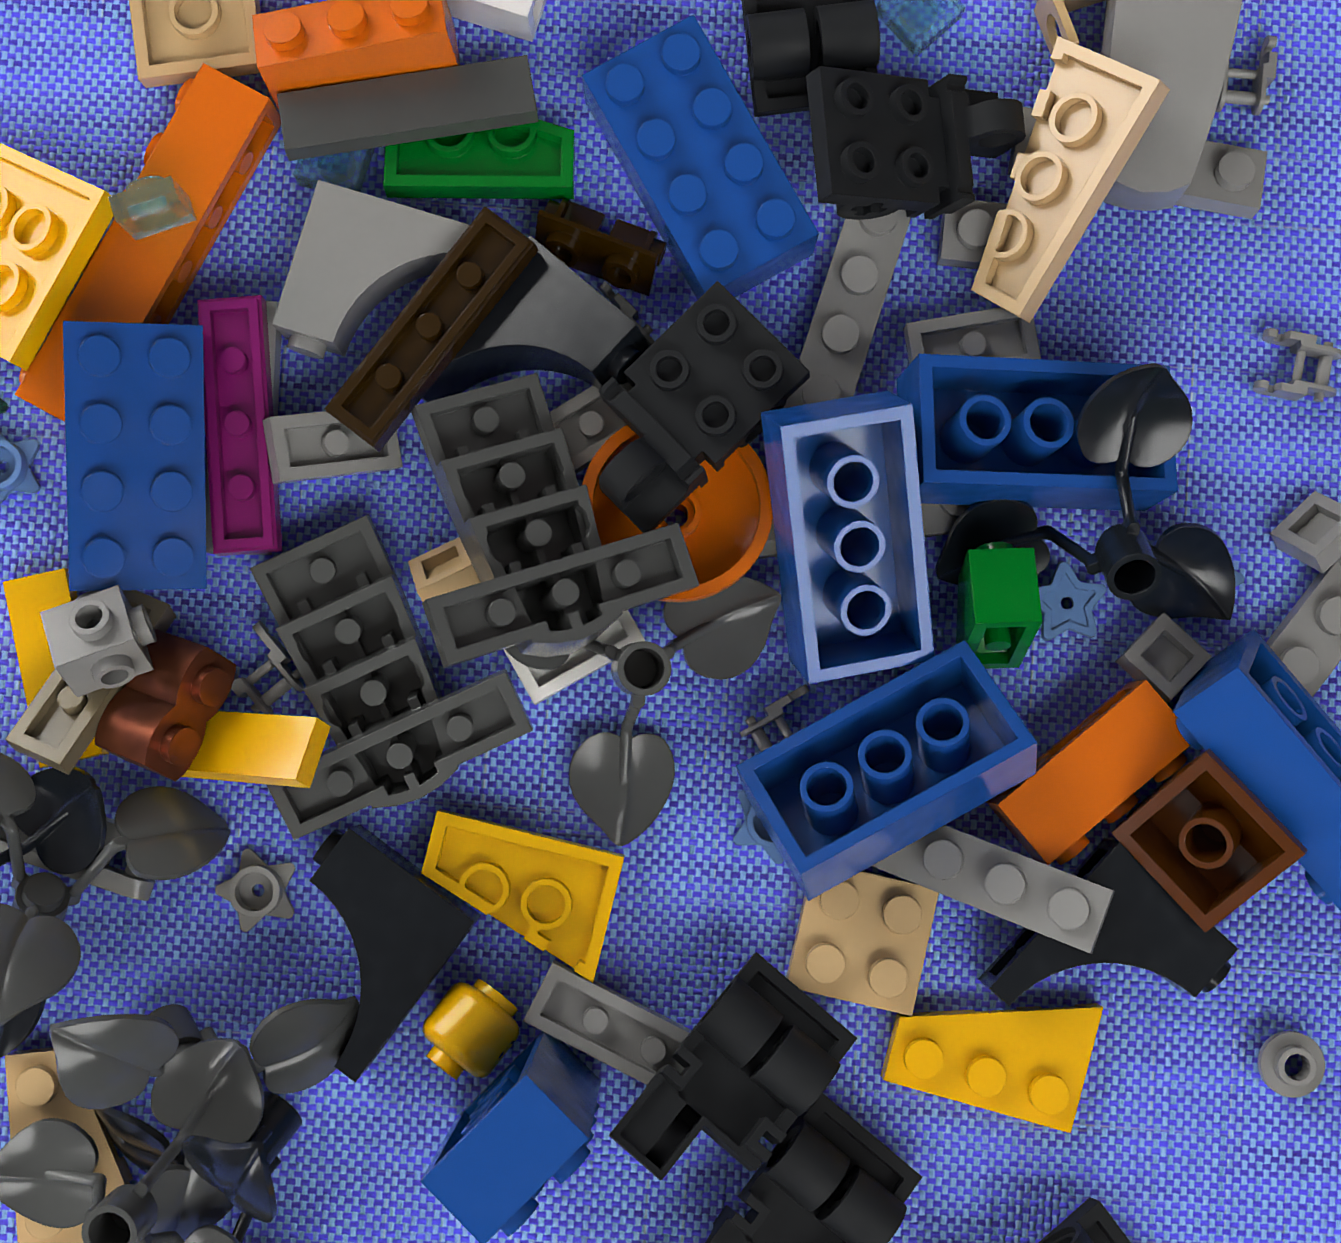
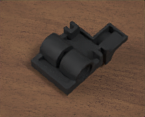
M741 0L754 117L809 111L806 76L819 66L878 73L880 31L874 0Z
M819 66L806 76L818 202L836 204L838 216L845 219H873L889 215L897 210H906V216L910 218H915L924 213L925 219H934L943 213L952 214L975 201L971 156L996 158L1022 142L1026 137L1022 103L1015 99H999L998 93L965 89L967 76L948 74L930 87H928V80L826 66Z
M718 281L715 282L624 371L628 383L633 387L629 392L623 389L613 377L599 390L603 401L640 437L620 451L603 470L599 477L601 491L643 533L654 530L698 486L702 488L708 482L706 471L700 464L706 460L718 472L724 466V461L739 446L741 448L745 447L763 432L761 412L784 408L787 399L810 378V371Z
M756 952L671 1056L685 1068L680 1074L669 1064L660 1068L609 1136L659 1180L666 1176L701 1130L746 1169L757 1171L763 1162H767L772 1155L767 1148L758 1142L763 1136L771 1144L781 1143L787 1136L786 1131L796 1118L811 1107L832 1081L841 1064L839 1062L857 1040V1037Z
M822 1093L805 1113L796 1118L786 1131L787 1136L784 1140L776 1144L771 1151V1157L767 1162L761 1164L738 1195L742 1201L751 1207L746 1216L743 1218L726 1205L713 1222V1229L705 1242L888 1243L905 1217L907 1207L904 1202L922 1179V1176Z

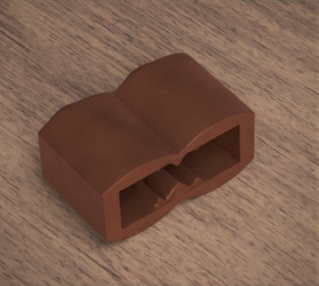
M156 629L154 631L157 641L147 645L154 670L135 676L109 702L98 723L95 745L125 761L177 781L189 769L199 752L205 735L206 722L219 711L233 685L236 664L207 646Z

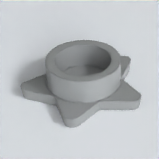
M252 849L243 850L239 871L234 877L217 885L215 888L216 894L230 901L233 908L238 912L240 929L243 932H248L265 915L286 919L293 917L294 908L285 889L295 872V865L283 863L268 866ZM256 884H261L264 887L265 891L262 896L255 895L253 889Z

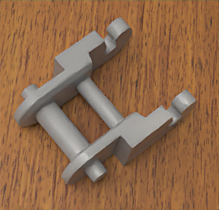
M1268 35L1265 37L1257 70L1229 68L1228 64L1215 112H1220L1225 103L1251 106L1252 115L1258 116L1262 112L1264 105L1269 104L1270 96L1266 95V88L1276 78L1278 52H1272V49L1277 44V36ZM1228 77L1252 79V92L1228 90Z
M1267 328L1263 331V341L1290 347V353L1296 354L1290 382L1269 385L1267 380H1256L1253 385L1254 392L1297 401L1306 395L1314 396L1313 401L1323 402L1324 397L1336 396L1337 390L1328 386L1332 361L1341 359L1340 349L1334 348L1332 342H1324L1323 345L1316 344L1317 335L1292 330L1284 332V334H1278L1279 330L1275 328ZM1306 356L1318 359L1314 383L1301 380Z
M258 621L252 627L269 648L270 652L267 655L269 660L247 678H240L235 673L231 689L239 698L250 697L255 703L250 707L254 713L262 711L264 714H274L270 705L292 687L302 692L304 686L299 680L301 675L298 669L292 672L287 665L292 661L289 653L277 638L268 633V628L261 621ZM276 667L283 678L261 695L253 684Z
M807 685L799 687L763 708L767 717L757 722L754 716L746 719L748 728L739 732L741 737L751 734L759 750L762 752L772 746L762 727L773 720L784 738L791 736L793 733L782 716L784 715L782 707L808 693L810 690Z

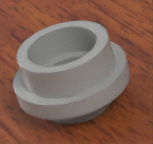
M1281 1031L1272 1035L1263 1043L1258 1054L1257 1064L1262 1080L1271 1090L1282 1096L1291 1098L1305 1096L1314 1091L1323 1079L1325 1059L1322 1050L1313 1039L1300 1032ZM1299 1054L1302 1059V1068L1296 1075L1288 1076L1285 1072V1062L1291 1055Z

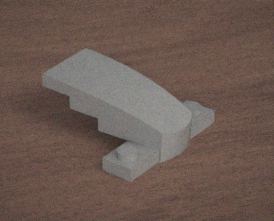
M1106 0L1103 41L1100 54L1160 79L1170 91L1103 202L1127 210L1140 211L1169 209L1177 205L1252 219L1260 210L1267 151L1207 141L1231 56L1242 0ZM1023 107L1026 137L1011 149L1008 175L1011 174L1017 153H1025L1036 122V119L1031 116L1033 108Z

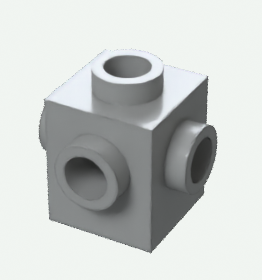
M119 585L102 591L83 593L73 601L40 612L54 668L76 697L102 688L110 689L129 683L135 676L154 670L147 645L156 642L157 638L150 617L143 604L136 607L131 606Z

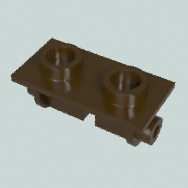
M563 198L560 203L550 199L545 211L539 210L535 240L565 265L606 280L617 288L630 289L646 296L650 295L656 266H660L667 248V242L657 239L658 232L649 231L617 219L610 235L602 233L600 230L604 224L605 214L571 202L567 198Z

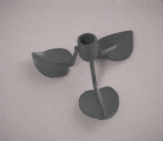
M742 577L729 588L704 599L689 602H665L663 618L667 627L677 638L668 642L663 648L652 642L641 641L627 644L618 649L613 645H608L598 640L583 647L612 661L611 674L615 684L623 692L631 695L628 709L621 724L620 736L609 732H600L588 737L574 752L568 774L569 785L579 807L601 828L615 845L624 846L630 843L653 823L664 807L673 786L675 764L672 752L666 741L658 735L649 733L632 737V730L640 709L645 705V696L653 695L666 686L671 675L670 659L682 648L685 662L689 668L696 674L706 678L718 680L733 678L749 669L758 659L766 644L773 618L781 602V594L775 589L751 578ZM517 646L505 649L516 661L525 666L540 670L559 668L570 656V654L539 657L521 654Z
M0 753V826L7 837L13 874L11 886L16 890L12 906L0 904V1027L22 1011L54 996L75 975L81 958V951L74 931L64 922L67 908L80 902L81 894L115 854L126 850L127 865L138 877L151 880L177 879L202 868L223 850L230 835V829L226 821L204 803L181 790L164 786L140 789L124 799L116 810L114 824L122 837L111 840L71 887H67L58 876L52 873L40 872L28 876L25 872L19 828L12 817L28 811L33 806L36 790L28 772L14 759Z
M355 996L341 1000L309 999L294 1002L273 1011L261 1021L251 1037L249 1049L257 1073L263 1072L264 1083L270 1092L286 1094L302 1091L318 1084L336 1070L334 1066L343 1054L357 1020L360 1004ZM178 1004L162 1006L149 1015L116 1014L92 1016L54 1023L49 1027L61 1088L65 1096L73 1104L86 1109H105L129 1102L145 1089L149 1076H162L166 1063L179 1052L197 1042L218 1038L212 1027L199 1031L190 1011ZM185 1157L184 1165L170 1164L150 1190L158 1207L157 1221L150 1233L176 1231L185 1240L197 1228L216 1224L234 1205L226 1198L223 1192L203 1180L190 1166Z
M212 1038L185 1048L166 1063L164 1074L157 1077L154 1081L151 1091V1110L159 1122L168 1127L179 1129V1132L136 1185H121L105 1197L107 1178L102 1173L94 1172L98 1163L99 1153L92 1137L73 1122L59 1118H47L36 1121L22 1129L0 1150V1202L22 1216L45 1226L70 1228L83 1223L81 1232L83 1243H240L231 1233L215 1225H204L197 1228L185 1241L176 1231L151 1234L150 1231L157 1221L158 1207L150 1190L182 1150L181 1144L188 1136L197 1135L222 1142L245 1143L254 1134L263 1116L264 1091L248 1048L235 1039Z

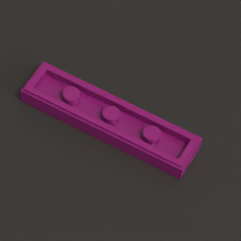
M262 295L197 300L199 325H203L204 416L213 554L228 556L283 551L278 484H273L263 427V420L274 416L266 300Z

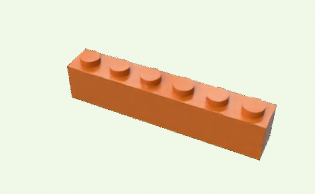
M205 63L201 65L194 79H188L181 86L175 100L174 115L165 131L156 134L148 144L144 155L145 166L133 187H127L119 195L117 200L121 204L113 216L114 220L103 240L99 241L82 272V277L71 296L66 300L51 327L49 335L41 349L37 352L28 370L25 371L21 368L19 374L21 384L14 395L65 422L63 321L170 323L281 126L280 114L269 97Z

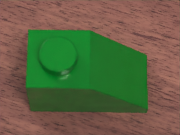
M991 542L983 544L976 549H968L958 577L956 644L965 640L985 669L1019 668L1043 622L1034 548H1014L1012 544L1006 542Z

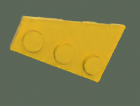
M439 809L436 811L421 874L485 915L489 914L524 936V940L543 952L546 950L574 968V972L593 983L625 855Z
M1098 1003L1075 1004L1073 1007L1042 1008L1040 1006L1016 1007L1013 1010L975 1011L972 1009L913 1012L912 1016L897 1013L880 1076L887 1082L1071 1133L1103 1006Z

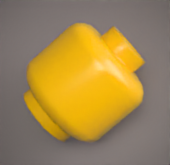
M480 978L473 985L464 982L455 983L449 988L422 1025V1032L425 1038L433 1045L426 1057L455 1080L459 1078L464 1070L475 1077L482 1078L488 1076L518 1038L519 1027L513 1019V1016L518 1011L517 1007Z

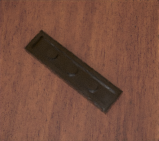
M484 207L324 410L380 452L411 413L414 406L419 403L539 251L536 244L487 207Z

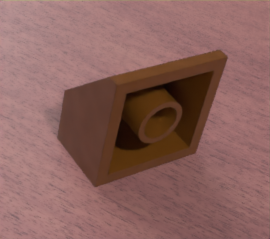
M1210 748L1174 773L1132 809L1112 832L1114 837L1205 933L1303 857L1308 851Z

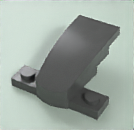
M537 373L414 406L411 413L431 469L457 533L481 582L428 598L422 603L443 668L513 646H517L521 654L539 657L571 654L595 641L623 614V611L689 591L699 586L679 523L601 546L586 484L582 486L578 484L562 427L554 428Z
M369 514L250 568L279 625L276 631L306 684L303 690L320 719L331 726L329 734L337 745L322 752L310 788L267 785L294 840L368 806L372 808L391 807L420 799L441 786L458 769L459 764L533 731V725L506 668L443 697L409 603Z

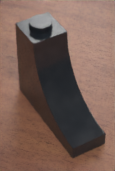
M530 235L528 238L536 244L539 251L426 392L422 400L429 402L459 394L489 378L524 370H544L567 374L581 379L599 390L611 377L618 384H625L628 380L624 371L649 348V345L634 321Z
M362 825L349 827L344 834L335 829L328 836L313 857V860L320 867L309 880L324 893L343 918L353 939L358 956L361 993L357 1020L351 1038L334 1066L354 1082L369 1068L481 916L454 894L421 874L422 870Z
M1104 838L1072 874L1115 891L1092 954L1024 927L978 980L1010 1006L1034 984L1065 969L1087 964L1118 963L1152 971L1164 978L1176 989L1196 998L1201 991L1209 992L1224 980L1231 968L1228 960L1238 948L1215 927H1212L1205 933L1119 841Z

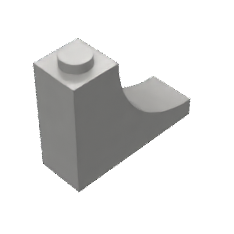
M318 180L272 325L288 339L287 348L297 353L316 359H324L326 351L345 356L352 338L367 315L395 290L416 279L431 275L470 225Z

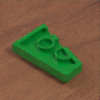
M538 119L539 122L385 146L383 187L387 198L574 199V130Z

